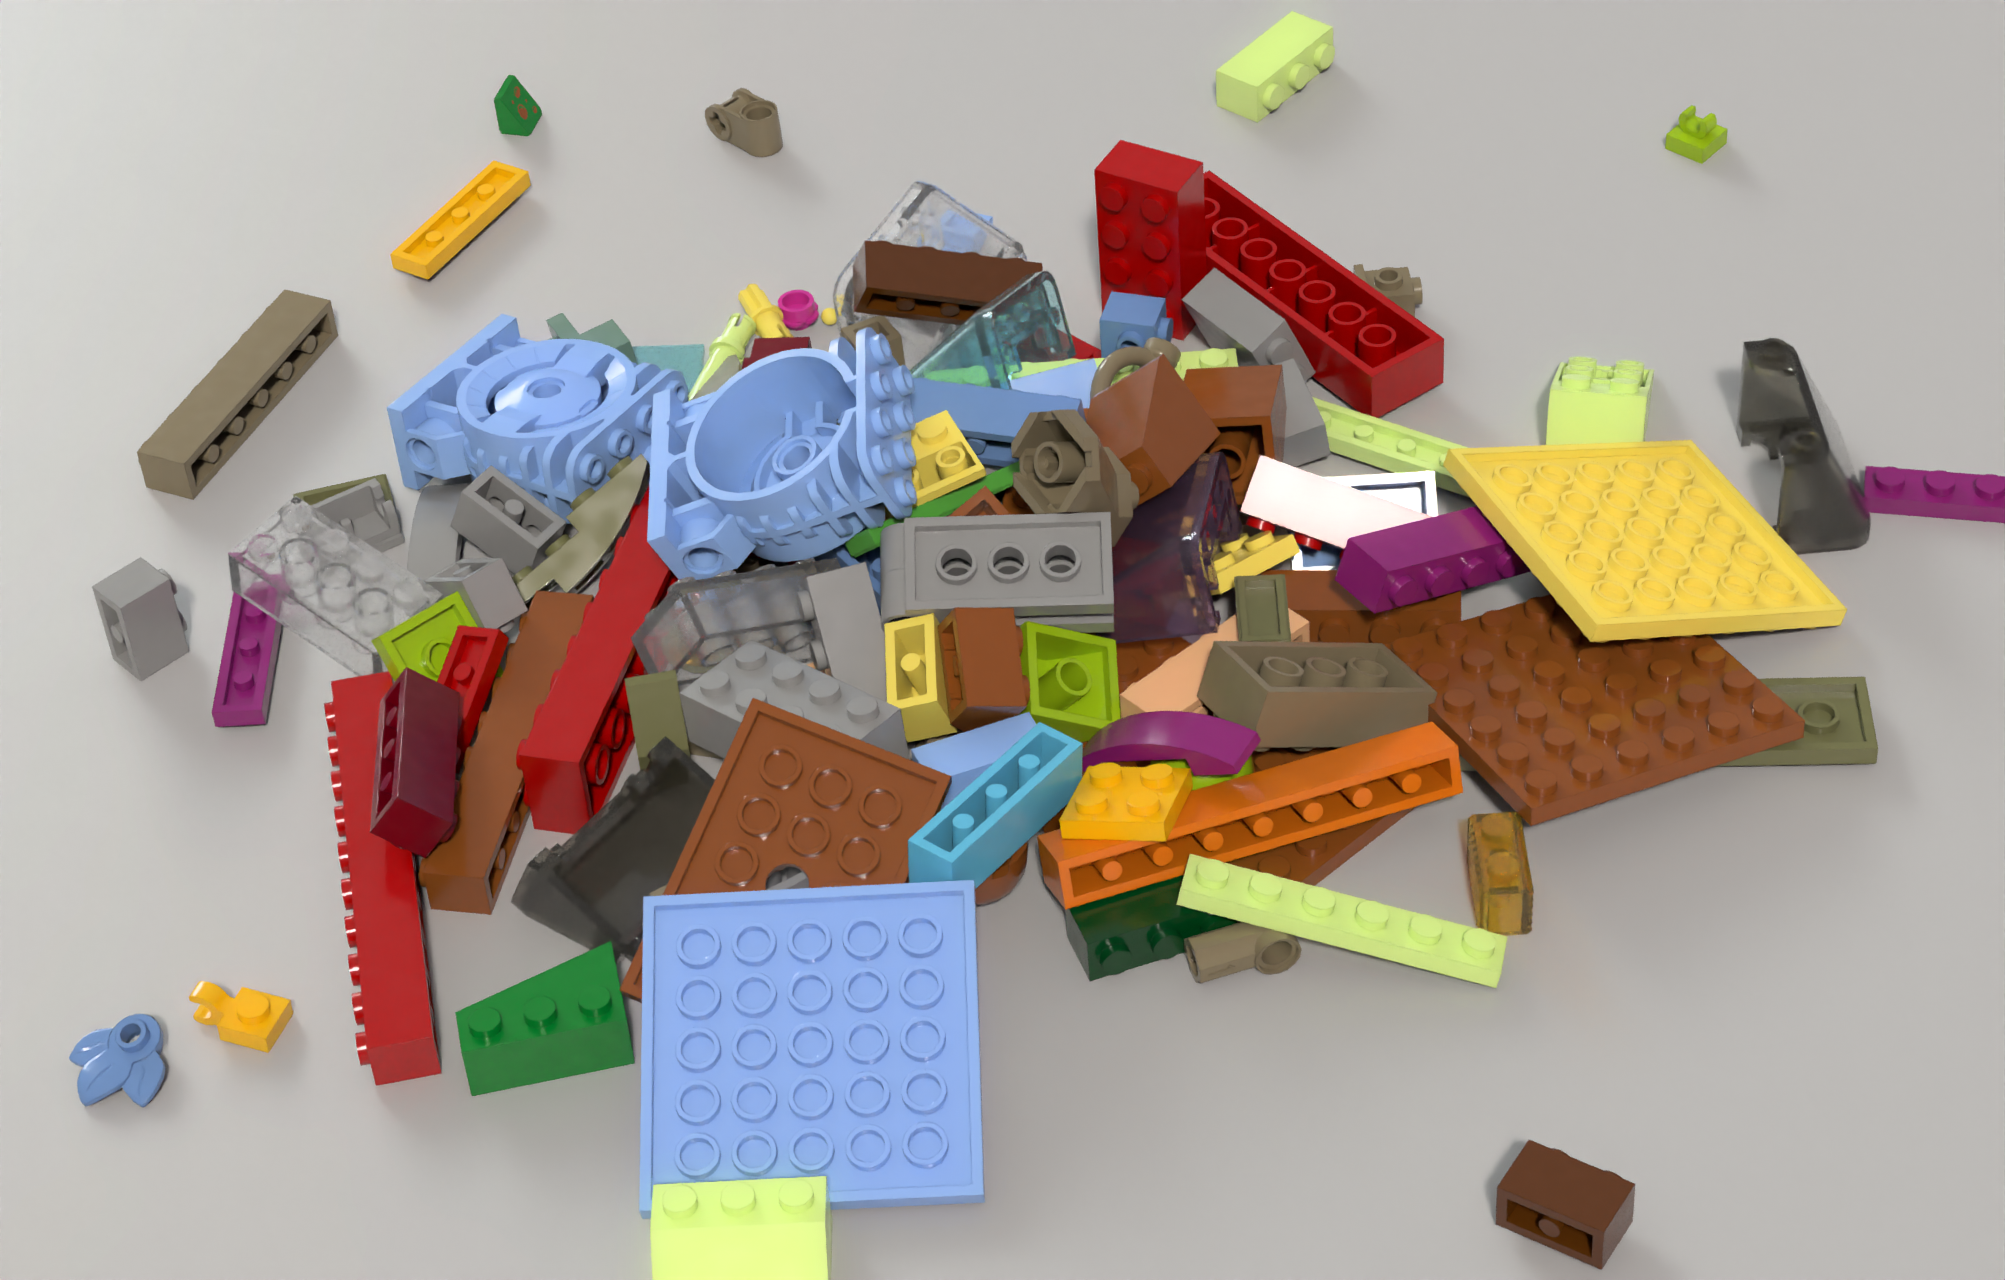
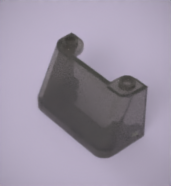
M1778 338L1744 342L1736 433L1741 447L1751 446V440L1757 441L1768 448L1770 460L1780 459L1782 474L1777 525H1774L1772 528L1797 555L1860 548L1869 539L1871 516L1837 421L1793 346Z
M666 736L649 751L647 757L650 759L646 770L643 768L636 775L631 774L626 779L621 791L562 846L557 843L550 850L545 847L527 864L511 899V903L525 916L589 950L611 941L616 964H619L625 958L632 963L643 939V896H650L649 893L668 884L715 781L714 778Z

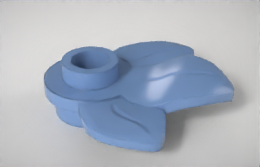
M146 1014L130 1015L117 1023L114 1028L97 1029L84 1036L76 1044L69 1056V1060L75 1065L83 1067L79 1073L77 1088L80 1101L84 1106H90L121 1088L140 1107H145L153 1099L164 1079L166 1071L165 1064L159 1056L163 1048V1031L153 1017ZM140 1034L137 1040L129 1043L135 1036Z

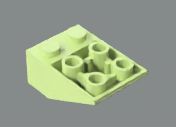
M1582 356L1570 357L1568 363L1560 362L1549 393L1546 445L1645 442L1654 369H1644L1643 362L1633 360L1616 361V367L1597 365V359Z

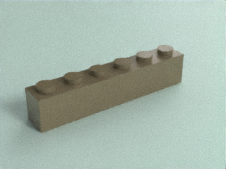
M286 289L282 291L137 451L146 488L192 500L195 499L338 337L331 300Z

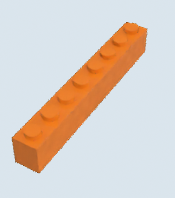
M1431 721L1196 789L1190 792L1166 842L1062 839L1061 829L1037 835L1044 883L1066 910L1182 876L1185 873L1190 854L1226 863L1463 793L1458 745Z

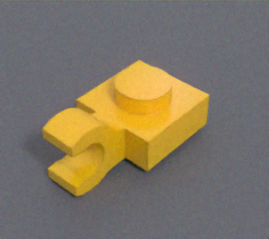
M199 981L189 996L191 1002L200 1004L193 1015L194 1020L205 1025H217L220 1040L267 1053L270 1052L293 1015L290 999L241 987L236 997L232 998L219 986L211 982Z

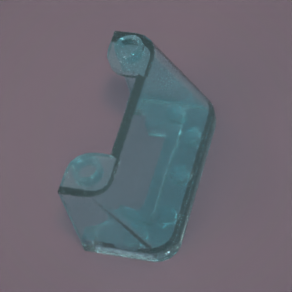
M1048 271L1027 274L976 311L909 370L912 377L1011 390V375L1023 370L1021 362H1052L1071 359L1076 355V351L1054 277Z

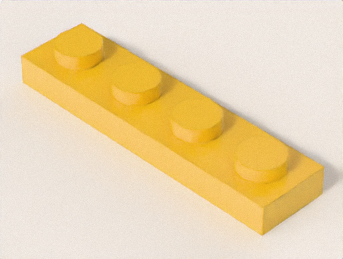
M493 160L390 254L393 268L429 280L531 186L529 172Z

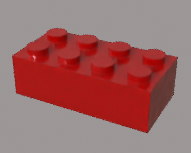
M1120 140L1094 169L1102 312L1111 291L1166 298L1167 318L1173 319L1172 338L1183 341L1196 326V323L1181 299L1207 275L1203 162Z

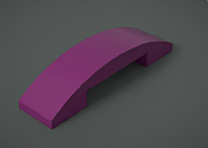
M1182 711L1144 712L1118 719L1100 729L1083 748L1082 772L1086 771L1088 766H1095L1101 763L1186 759L1194 776L1238 774L1261 739L1254 730L1209 715Z

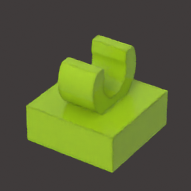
M1691 105L1680 114L1679 124L1666 134L1665 149L1703 164L1727 143L1728 129L1717 125V119L1713 113H1709L1703 119L1695 116L1696 106Z

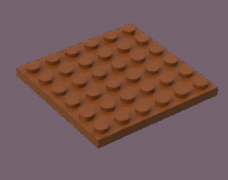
M1551 594L1533 597L1523 603L1500 610L1487 611L1477 617L1457 623L1444 624L1437 629L1411 637L1398 638L1394 642L1384 644L1438 692L1435 702L1428 705V722L1432 721L1458 745L1459 754L1530 826L1804 738L1805 720L1708 634L1693 635L1691 637H1658L1648 640H1611L1605 643L1590 642L1564 609L1557 604Z

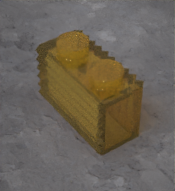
M1517 812L1472 814L1468 818L1467 864L1470 887H1472L1471 894L1473 895L1476 926L1504 936L1526 935L1532 931L1534 890L1521 816Z

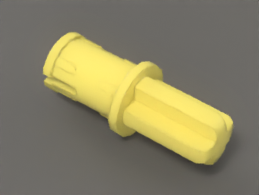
M748 284L745 290L739 292L738 300L748 316L756 323V335H759L761 338L794 337L783 322L781 309L770 303L763 290H760L757 284Z

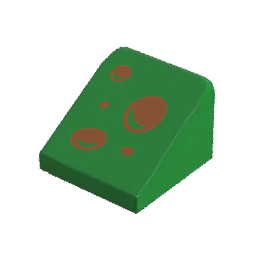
M508 75L494 98L499 131L501 134L529 136L540 120L542 110L515 75Z

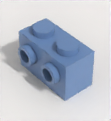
M1111 291L1099 319L1101 358H1106L1120 348L1130 346L1144 347L1146 340L1153 337L1171 342L1173 319L1167 318L1166 298Z

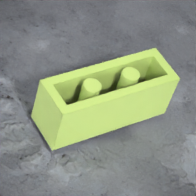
M1291 11L1216 70L1217 106L1257 123L1333 63L1335 56L1333 27Z

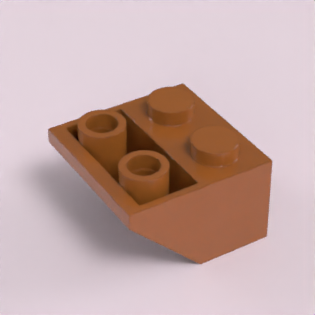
M955 607L938 625L950 725L966 732L1019 715L1029 702L1030 684L1028 677L1022 674L1020 655L1023 650V633L1021 628L1016 626L1014 608Z

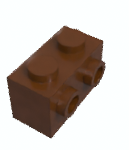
M1529 1139L1497 1186L1496 1225L1602 1270L1633 1222L1635 1183L1623 1179L1614 1172L1601 1170L1570 1157L1559 1149L1549 1148Z

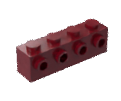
M406 667L380 701L370 833L389 841L397 848L407 849L426 858L439 841L444 843L449 839L457 823V814L453 812L454 799L459 789V781L455 780V773L461 754V749L457 747V735L462 725V716L459 715L460 693Z

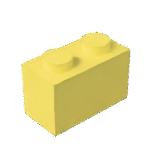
M934 613L884 624L887 703L901 709L907 742L957 732V728L950 725L938 634V625L940 623Z

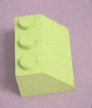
M827 1177L653 1185L650 1223L652 1280H831L833 1219Z

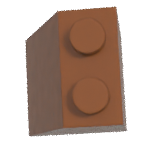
M1164 354L1096 394L1090 401L1086 423L1098 436L1102 446L1109 447L1131 473V481L1139 489L1138 505L1172 487L1221 434Z
M1282 364L1187 369L1183 382L1221 434L1180 477V485L1229 481L1232 505H1242L1259 456L1262 455L1283 463L1287 406Z

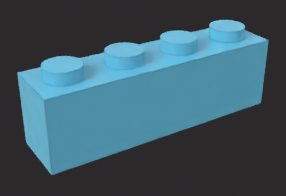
M1041 722L1037 723L908 840L909 883L974 880L975 889L981 885L1068 804L1082 778L1083 743Z

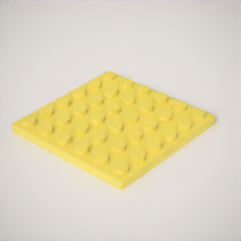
M1692 440L1449 449L1443 466L1590 642L1605 643L1611 640H1648L1658 637H1691L1704 634H1734L1735 632L1751 631L1773 632L1782 629H1815L1816 627L1841 626L1847 612V608Z

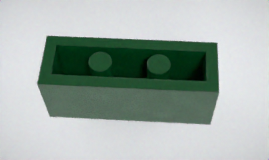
M1184 875L1065 910L1067 938L1089 981L1117 975L1132 968L1185 953V938L1235 924L1237 920L1176 905Z

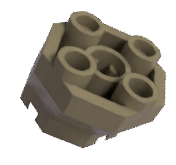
M1076 409L1029 413L1011 443L1012 458H1019L1020 472H1013V487L1035 514L1111 512L1112 547H1114L1133 518V510L1139 503V489L1131 481V473L1109 447L1102 446L1098 436Z

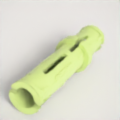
M740 313L730 316L722 335L715 338L709 347V358L688 395L689 401L728 356L736 354L742 365L745 358V348L756 332V323L751 317L745 314L740 325L736 327L741 317Z

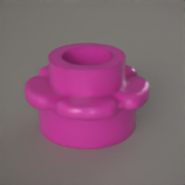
M791 290L782 294L778 299V307L783 313V322L790 330H804L815 322L819 316L817 311L818 304L814 301L812 294L807 291Z

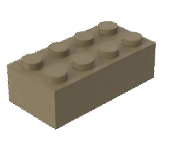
M1214 641L1197 697L1214 712V717L1225 719L1256 731L1261 741L1255 748V751L1263 752L1268 751L1270 748L1291 747L1299 751H1310L1313 747H1333L1338 749L1427 723L1428 705L1435 702L1438 692L1383 643Z

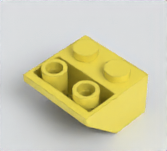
M947 410L916 423L915 429L911 430V445L916 456V465L912 467V482L917 495V502L912 505V509L987 475L984 466ZM885 506V517L888 520L894 516Z

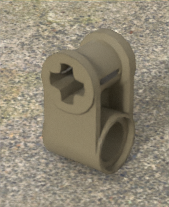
M739 88L734 91L732 98L720 105L712 104L705 110V119L710 131L718 139L743 149L749 155L755 157L771 156L779 152L783 147L777 105L752 94L745 88Z

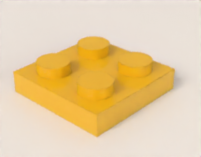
M1101 763L1095 766H1088L1059 819L1062 839L1166 842L1193 788L1191 768H1172L1167 764H1153L1147 767H1120L1116 763Z

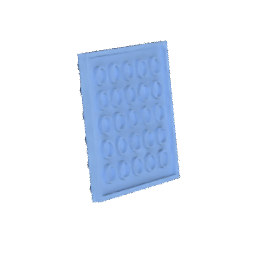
M974 880L643 896L639 1212L642 1219H651L653 1185L817 1176L827 1177L831 1210L985 1203L976 893Z

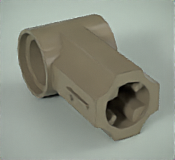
M1241 921L1184 939V952L1188 960L1190 972L1196 983H1204L1257 967L1263 974H1279L1291 968L1300 958L1302 951L1294 935Z

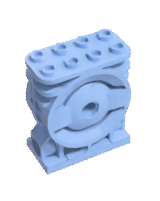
M501 314L387 407L403 485L420 490L434 477L445 480L471 474L473 482L492 465L567 521V523H570L566 518L573 511L570 508V504L585 490L593 488L596 492L610 480L607 473L619 461L627 456L634 460L642 454L650 464L653 394L671 388L682 403L688 402V387L684 376L680 371L666 368L661 371L657 365L643 362L637 365L617 349L594 341L552 339L536 342L521 338L517 318Z
M867 327L859 330L856 334V351L846 338L839 337L830 342L829 352L813 348H800L772 354L739 371L716 392L686 403H682L671 388L653 394L647 542L696 601L714 596L715 576L737 569L751 552L771 561L791 562L805 560L829 552L842 545L866 526L869 529L881 527L885 521V506L898 520L907 518L912 514V505L916 504L917 495L912 482V467L916 465V456L911 445V430L915 429L916 423L911 409L910 394L915 392V385L909 369L905 365L900 366L893 357L886 337L882 333L877 334L872 328Z

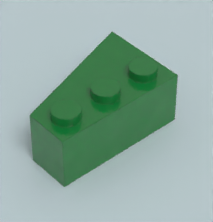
M611 941L455 1012L461 1053L471 1096L635 1063L622 993L619 991L620 983Z

